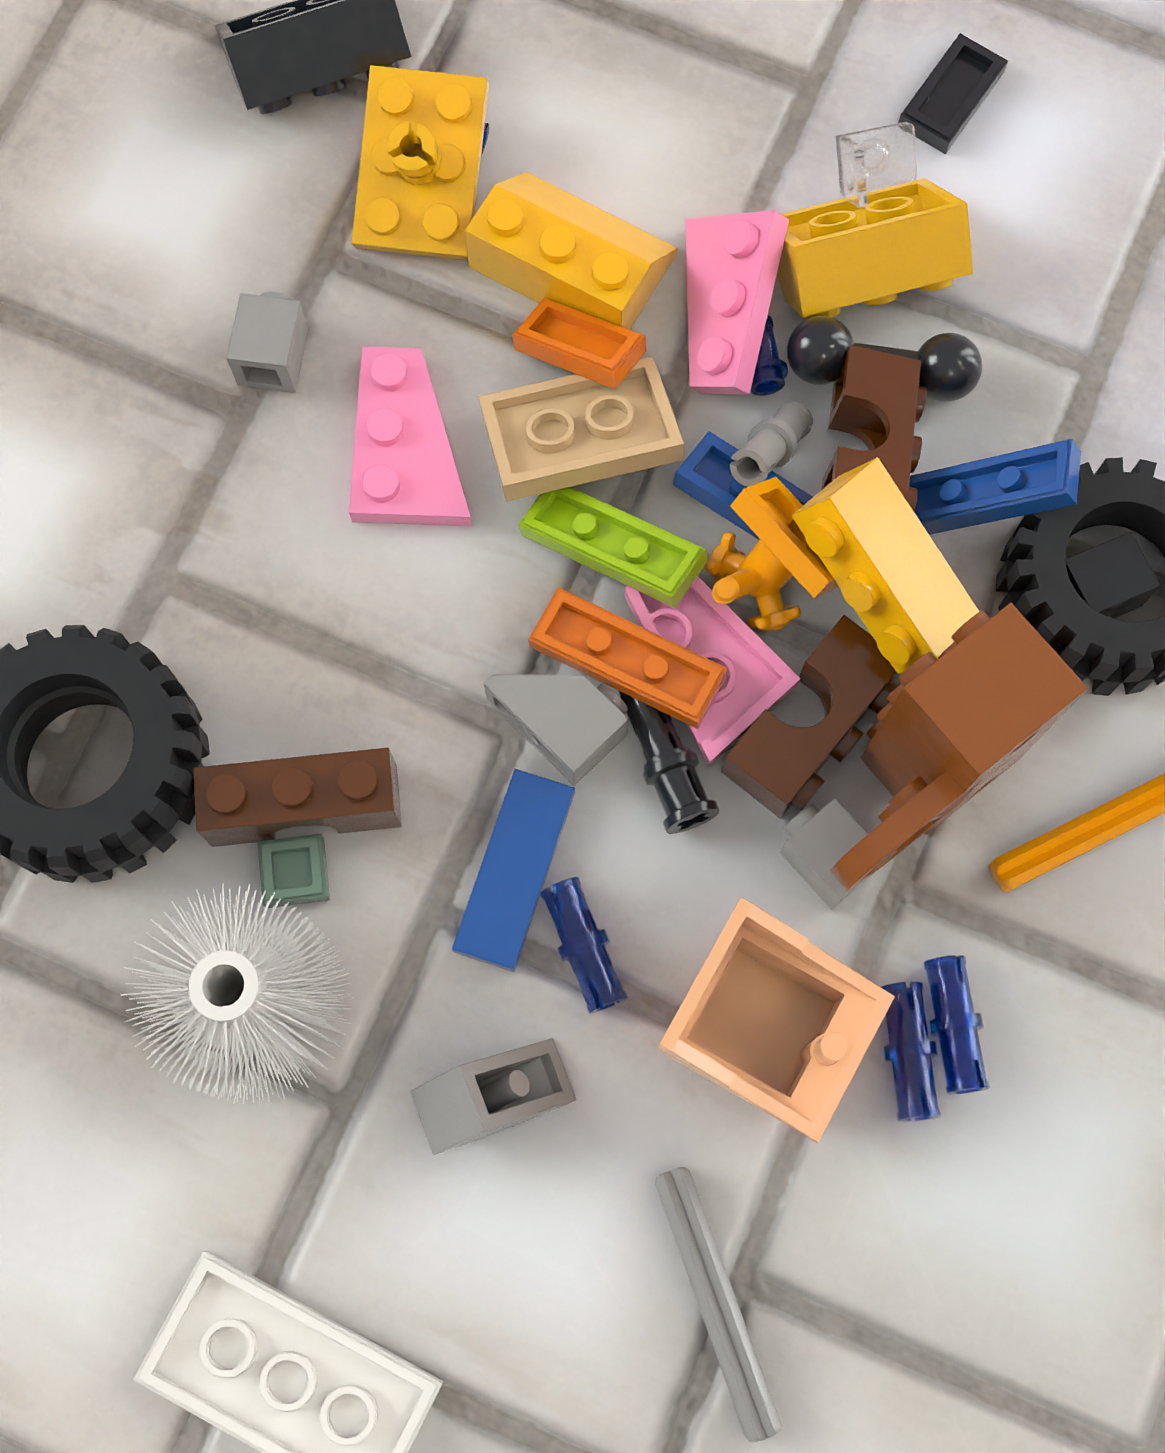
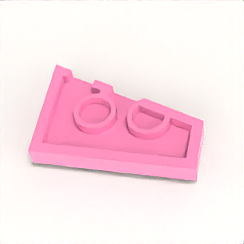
M775 210L685 219L689 386L703 394H750L789 223L788 218Z
M362 346L349 515L352 522L472 526L471 515L421 348Z
M698 576L676 608L629 586L625 587L624 597L639 626L727 668V676L699 728L696 729L687 724L709 768L746 733L765 709L771 711L794 690L801 678L726 604H718L714 601L712 590Z

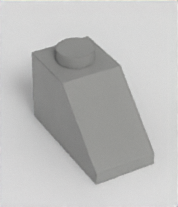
M493 674L484 682L487 701L573 786L627 736L629 719L624 715L628 711L624 701L608 685L601 683L596 688L584 675Z
M553 1038L459 1065L410 1091L433 1155L483 1139L576 1101Z

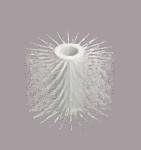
M222 883V899L221 893L219 894L223 920L219 907L216 905L214 888H212L216 914L212 901L210 900L218 931L211 918L205 895L203 894L211 925L203 910L199 893L196 889L204 920L196 902L194 904L202 922L199 921L188 897L187 899L195 915L193 918L203 935L189 913H186L203 941L179 906L194 932L191 931L173 901L171 902L185 923L186 928L181 922H179V925L173 917L171 919L166 912L164 913L188 943L150 919L196 963L146 932L147 935L191 964L194 969L134 941V943L149 950L151 953L187 972L184 973L134 956L132 958L141 960L140 962L148 964L149 967L155 968L156 971L164 974L124 967L125 969L150 973L144 974L132 971V973L151 976L140 977L158 980H148L150 982L160 983L126 984L163 986L168 988L134 987L162 991H142L140 993L120 994L121 996L163 993L171 995H150L149 997L129 998V1000L160 997L176 998L137 1002V1004L159 1003L126 1010L165 1006L135 1013L134 1015L146 1014L126 1020L124 1023L160 1010H172L142 1017V1019L153 1018L132 1025L162 1020L141 1028V1030H145L133 1035L134 1037L157 1025L166 1024L163 1027L149 1031V1033H154L142 1038L141 1040L143 1041L134 1047L140 1045L156 1033L182 1022L172 1030L156 1035L162 1036L149 1042L150 1045L143 1049L144 1051L166 1035L178 1030L174 1035L164 1038L169 1039L157 1045L158 1048L152 1051L151 1055L146 1058L149 1059L165 1044L176 1038L170 1046L164 1048V1050H167L159 1055V1058L151 1068L168 1051L184 1041L175 1053L166 1058L168 1060L162 1064L163 1066L160 1069L161 1071L178 1052L184 1049L180 1057L173 1061L175 1063L167 1072L166 1078L176 1064L187 1055L182 1066L177 1070L178 1072L175 1074L173 1083H175L178 1075L187 1063L195 1057L188 1072L182 1078L181 1086L190 1071L199 1062L195 1075L189 1080L191 1082L188 1084V1088L191 1090L195 1077L204 1067L202 1078L195 1087L196 1091L200 1092L203 1078L212 1067L210 1079L203 1091L204 1095L208 1094L211 1079L218 1068L217 1081L210 1093L211 1097H215V1093L216 1095L218 1093L219 1079L225 1070L224 1083L218 1099H221L222 1094L223 1097L225 1095V1087L226 1093H228L227 1077L232 1067V1080L227 1098L228 1101L229 1095L231 1100L232 1087L234 1096V1075L237 1063H239V1079L233 1104H235V1100L238 1102L239 1091L241 1098V1081L244 1093L243 1104L245 1091L246 1101L248 1100L247 1080L251 1095L249 1071L252 1081V1102L254 1103L255 1087L256 1097H258L260 1105V1090L262 1100H264L261 1077L268 1096V1102L270 1100L267 1079L272 1095H274L265 1066L266 1063L273 1078L278 1097L277 1084L271 1066L278 1079L285 1100L279 1075H281L287 1091L289 1089L282 1074L286 1077L293 1093L294 1090L288 1077L290 1080L292 1079L280 1058L296 1083L297 1080L282 1055L303 1085L293 1067L296 1069L307 1088L308 1085L298 1071L300 1070L299 1067L304 1073L307 1072L310 1076L312 1074L315 1079L316 1077L297 1053L306 1059L308 1058L311 1062L319 1064L328 1071L319 1060L285 1029L314 1048L334 1058L285 1023L288 1022L343 1049V1047L316 1030L294 1019L346 1035L325 1021L352 1023L339 1021H347V1019L337 1018L342 1016L330 1014H337V1012L323 1009L351 1010V1008L316 1006H347L344 1004L316 1002H342L335 1000L354 999V997L318 1000L310 998H337L331 996L349 994L322 996L306 994H332L328 992L345 991L322 990L350 983L327 987L317 986L346 980L329 982L350 973L326 977L343 971L345 968L338 971L321 973L340 966L339 964L331 967L343 959L327 967L315 969L334 962L335 960L327 961L338 956V954H335L339 950L331 956L323 957L333 952V950H329L335 946L327 951L317 953L328 947V945H325L329 943V938L312 953L303 957L310 948L323 942L320 940L325 938L322 937L324 932L310 946L298 952L309 939L319 932L316 931L317 927L305 941L297 945L301 937L314 928L312 927L314 925L313 922H310L304 932L293 939L298 929L309 920L308 917H305L304 919L302 918L298 927L288 935L293 923L302 914V912H299V914H296L293 922L282 933L288 917L297 908H291L286 918L277 927L280 916L289 904V901L282 907L281 912H278V917L270 927L273 914L281 898L276 902L263 928L265 915L275 892L270 897V900L267 901L266 908L264 907L263 914L257 923L260 906L266 890L263 896L261 895L260 903L258 902L257 912L255 913L254 910V919L250 927L251 913L257 891L255 890L254 897L251 899V907L248 905V921L244 933L245 905L250 884L248 890L245 891L244 906L242 900V914L239 909V926L238 905L240 886L238 898L236 894V915L234 904H232L234 924L231 917L230 889L229 907L228 900L226 899L228 923L224 910V883ZM218 912H219L220 919H221V923H222V926H223V932H222V930H221V928H220ZM225 919H226L227 926H228V929H229V940H228V936H227V930H226ZM203 928L205 929L206 933L208 934L210 940H209L208 937L206 936V934H205ZM322 953L321 955L317 956V957L314 958L313 960H311V961H309V962H307V963L301 965V964H302L304 961H306L309 957H312V956H315V955H318V954ZM325 959V960L321 961L320 963H318L317 965H315V966H313V967H311V968H309V969H306V970H303V971L299 972L300 970H302V969H303L304 967H306L307 965H309V964H311V963H314V962H316V961ZM319 970V971H317V972H315V973H312V974H310V975L304 976V975H306L308 972H312V971ZM327 974V975H324V976H321V977H318V978L307 979V978H310V977ZM329 979V980H326V981H323V982H320V983H311V982H316V981H320V980ZM312 985L303 988L293 989L299 986ZM178 1001V1002L172 1003V1004H164V1003H169V1002ZM167 1014H174V1015L169 1016V1017H165V1018H160V1019L153 1020V1019H155V1018H158V1017H161V1016H164V1015H167ZM253 1050L256 1057L258 1076L253 1062ZM274 1055H275L276 1058L278 1059V1061H279V1063H280V1066H279L278 1062L276 1061ZM249 1057L251 1062V1071L249 1068ZM244 1063H245V1085L243 1084V1077H242V1071H243ZM260 1063H261V1065H262V1067H263L264 1078H263L262 1070H261V1067H260ZM255 1075H256L257 1082H258V1096H257Z

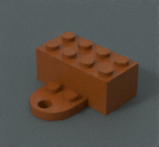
M1009 603L992 618L984 610H981L966 621L951 636L954 642L940 654L938 659L932 652H928L907 668L898 678L901 684L887 697L890 703L877 714L876 718L879 721L867 731L866 735L871 741L860 759L890 792L893 798L889 801L890 806L878 816L882 823L849 850L830 869L848 892L877 872L924 833L927 835L1020 760L1088 689L1083 681L1012 603Z

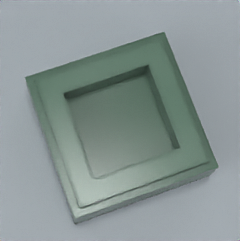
M322 834L257 842L262 896L266 890L262 901L264 907H266L267 901L270 900L274 892L275 894L268 908L275 907L276 902L280 898L281 900L277 907L285 906L288 901L289 904L287 906L330 900L325 841Z

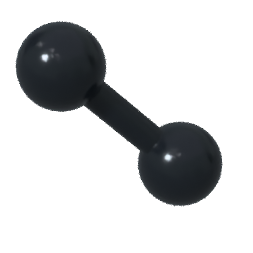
M815 316L801 322L793 330L787 343V359L792 371L803 381L815 385L829 384L841 377L847 350L850 345L921 360L919 386L926 387L927 396L937 401L950 402L965 397L976 387L982 373V358L978 348L967 337L957 333L935 335L924 342L918 351L854 343L850 331L842 322L828 316Z

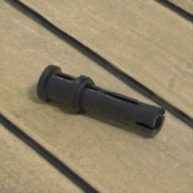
M619 691L620 698L628 708L626 713L647 761L644 765L643 777L646 784L654 785L667 816L663 821L666 833L675 834L688 831L717 816L720 811L717 802L708 800L695 769L699 765L698 757L690 748L683 747L672 723L671 716Z

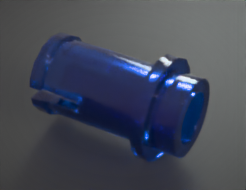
M767 315L750 390L753 395L757 396L770 395L780 391L785 386L784 379L789 373L787 363L779 358L773 331V319L769 315Z

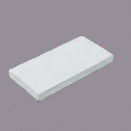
M209 1251L202 1252L133 1378L137 1383L261 1453H408L444 1383L441 1379Z

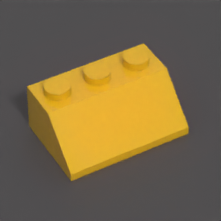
M528 172L495 184L465 229L469 268L537 303H540L545 297L627 329L632 328L676 257L678 250L677 247Z
M925 178L782 213L783 216L789 219L777 278L785 301L802 317H834L841 313V307L861 302L865 305L887 304L897 299V293L916 288L922 291L941 290L951 286L953 279L973 274L968 205L965 201Z

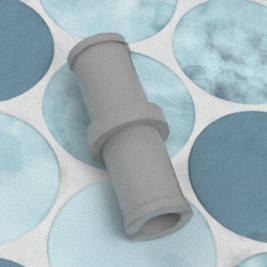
M786 402L777 410V413L772 418L763 419L756 424L748 435V442L731 457V459L735 460L730 463V471L735 480L749 487L765 481L767 475L774 468L782 467L788 463L797 450V443L811 431V428L808 426L813 424V417L809 409L800 402Z

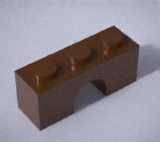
M853 345L849 346L842 375L833 384L828 429L856 436L866 444L869 450H855L838 446L822 478L821 490L838 476L878 457L912 510L915 511L917 489L909 487L910 473L915 471L920 459L922 437L915 436L914 429L915 423H918L922 416L927 397V388L919 386L921 360Z
M843 615L806 659L799 675L801 678L800 682L820 698L824 707V719L810 727H794L784 723L765 709L726 755L721 773L778 818H781L792 804L801 811L807 806L825 783V780L818 776L817 773L831 756L839 763L847 757L864 735L856 725L869 710L878 714L890 702L887 700V697L900 685L894 680L897 672L881 654L873 636L846 615Z
M389 747L193 767L196 832L212 847L274 840L275 832L300 826L332 827L339 834L402 827L397 765Z

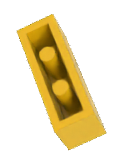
M878 457L838 476L791 515L804 534L808 546L819 556L840 587L844 599L854 608L877 642L879 651L891 663L897 674L903 673L928 652H932L938 659L940 654L954 642L951 636L966 621L980 612Z

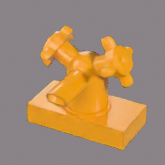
M777 477L744 488L730 505L760 539L749 554L745 556L743 551L737 550L734 547L736 535L726 532L722 535L721 544L714 548L709 561L705 564L706 571L715 576L712 589L714 601L718 604H728L748 594L756 597L761 614L749 617L747 621L750 627L763 631L782 629L790 624L792 620L801 616L800 606L792 607L791 604L784 606L779 591L792 576L798 580L814 599L839 587L819 556L808 546L804 534L791 516L803 505Z

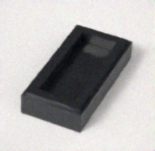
M960 33L903 110L897 127L946 154L1004 74L1008 60Z

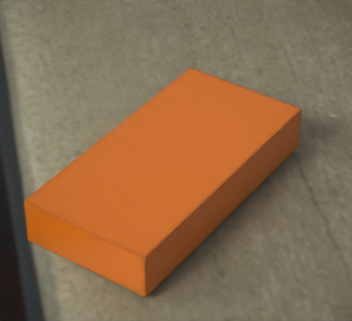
M545 297L512 334L516 351L613 389L619 386L647 351L645 335Z

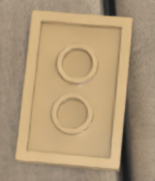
M653 356L640 359L616 389L573 374L478 396L482 418L506 502L685 460L684 441Z

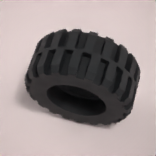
M65 625L62 628V637L54 638L45 628L27 634L26 640L28 645L18 650L8 643L0 649V854L36 875L41 872L53 880L73 883L78 876H83L92 883L111 880L113 876L112 869L122 867L128 873H132L146 866L147 860L143 854L154 846L162 853L166 852L177 841L169 832L178 820L190 825L195 816V804L191 801L194 792L193 767H203L201 763L202 758L210 755L208 736L199 725L203 719L196 704L168 666L163 665L153 651L139 641L130 644L122 633L102 628L94 637L85 625ZM99 704L114 706L122 710L132 723L133 746L129 761L119 779L101 796L80 806L52 809L38 803L31 795L29 789L27 767L31 750L42 731L60 715L81 706Z

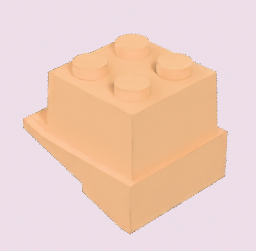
M741 897L667 1029L657 1051L785 1123L814 1142L819 1143L895 996L808 942L809 939Z

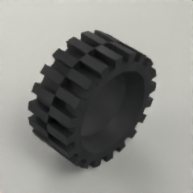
M1123 457L1105 458L1095 474L1089 462L1081 464L1077 505L1024 515L1006 544L1000 561L1005 563L996 576V592L1008 593L998 606V610L1000 611L1009 603H1012L1082 681L1086 678L1093 680V695L1109 696L1121 683L1124 685L1125 694L1128 695L1142 692L1153 681L1157 685L1165 681V615L1144 622H1126L1112 619L1099 613L1078 595L1069 579L1065 562L1068 539L1081 530L1099 525L1120 526L1133 530L1152 542L1165 557V481L1153 477L1157 466L1156 462L1140 459L1131 472H1124Z

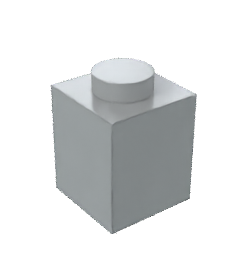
M264 292L260 296L240 293L226 357L238 386L296 393L309 330L300 301L292 300L288 296L276 292Z
M835 798L821 811L812 803L794 817L784 828L791 837L786 840L780 852L831 910L857 887L848 892L830 869L868 835Z

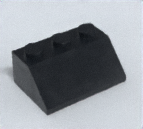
M292 0L215 25L247 110L258 107L260 114L282 110L292 104L290 96L311 89L314 96H324L337 92L346 87L345 78L366 72L369 79L370 65L400 68L398 61L412 57L395 0Z

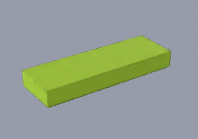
M571 487L540 494L518 524L522 536L673 608L677 607L708 561L705 548Z

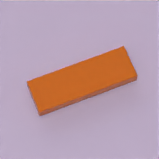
M560 587L555 591L528 639L531 648L696 729L702 723L727 676L726 667Z

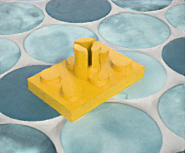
M370 65L351 242L355 248L468 261L465 229L475 215L489 90L487 78Z

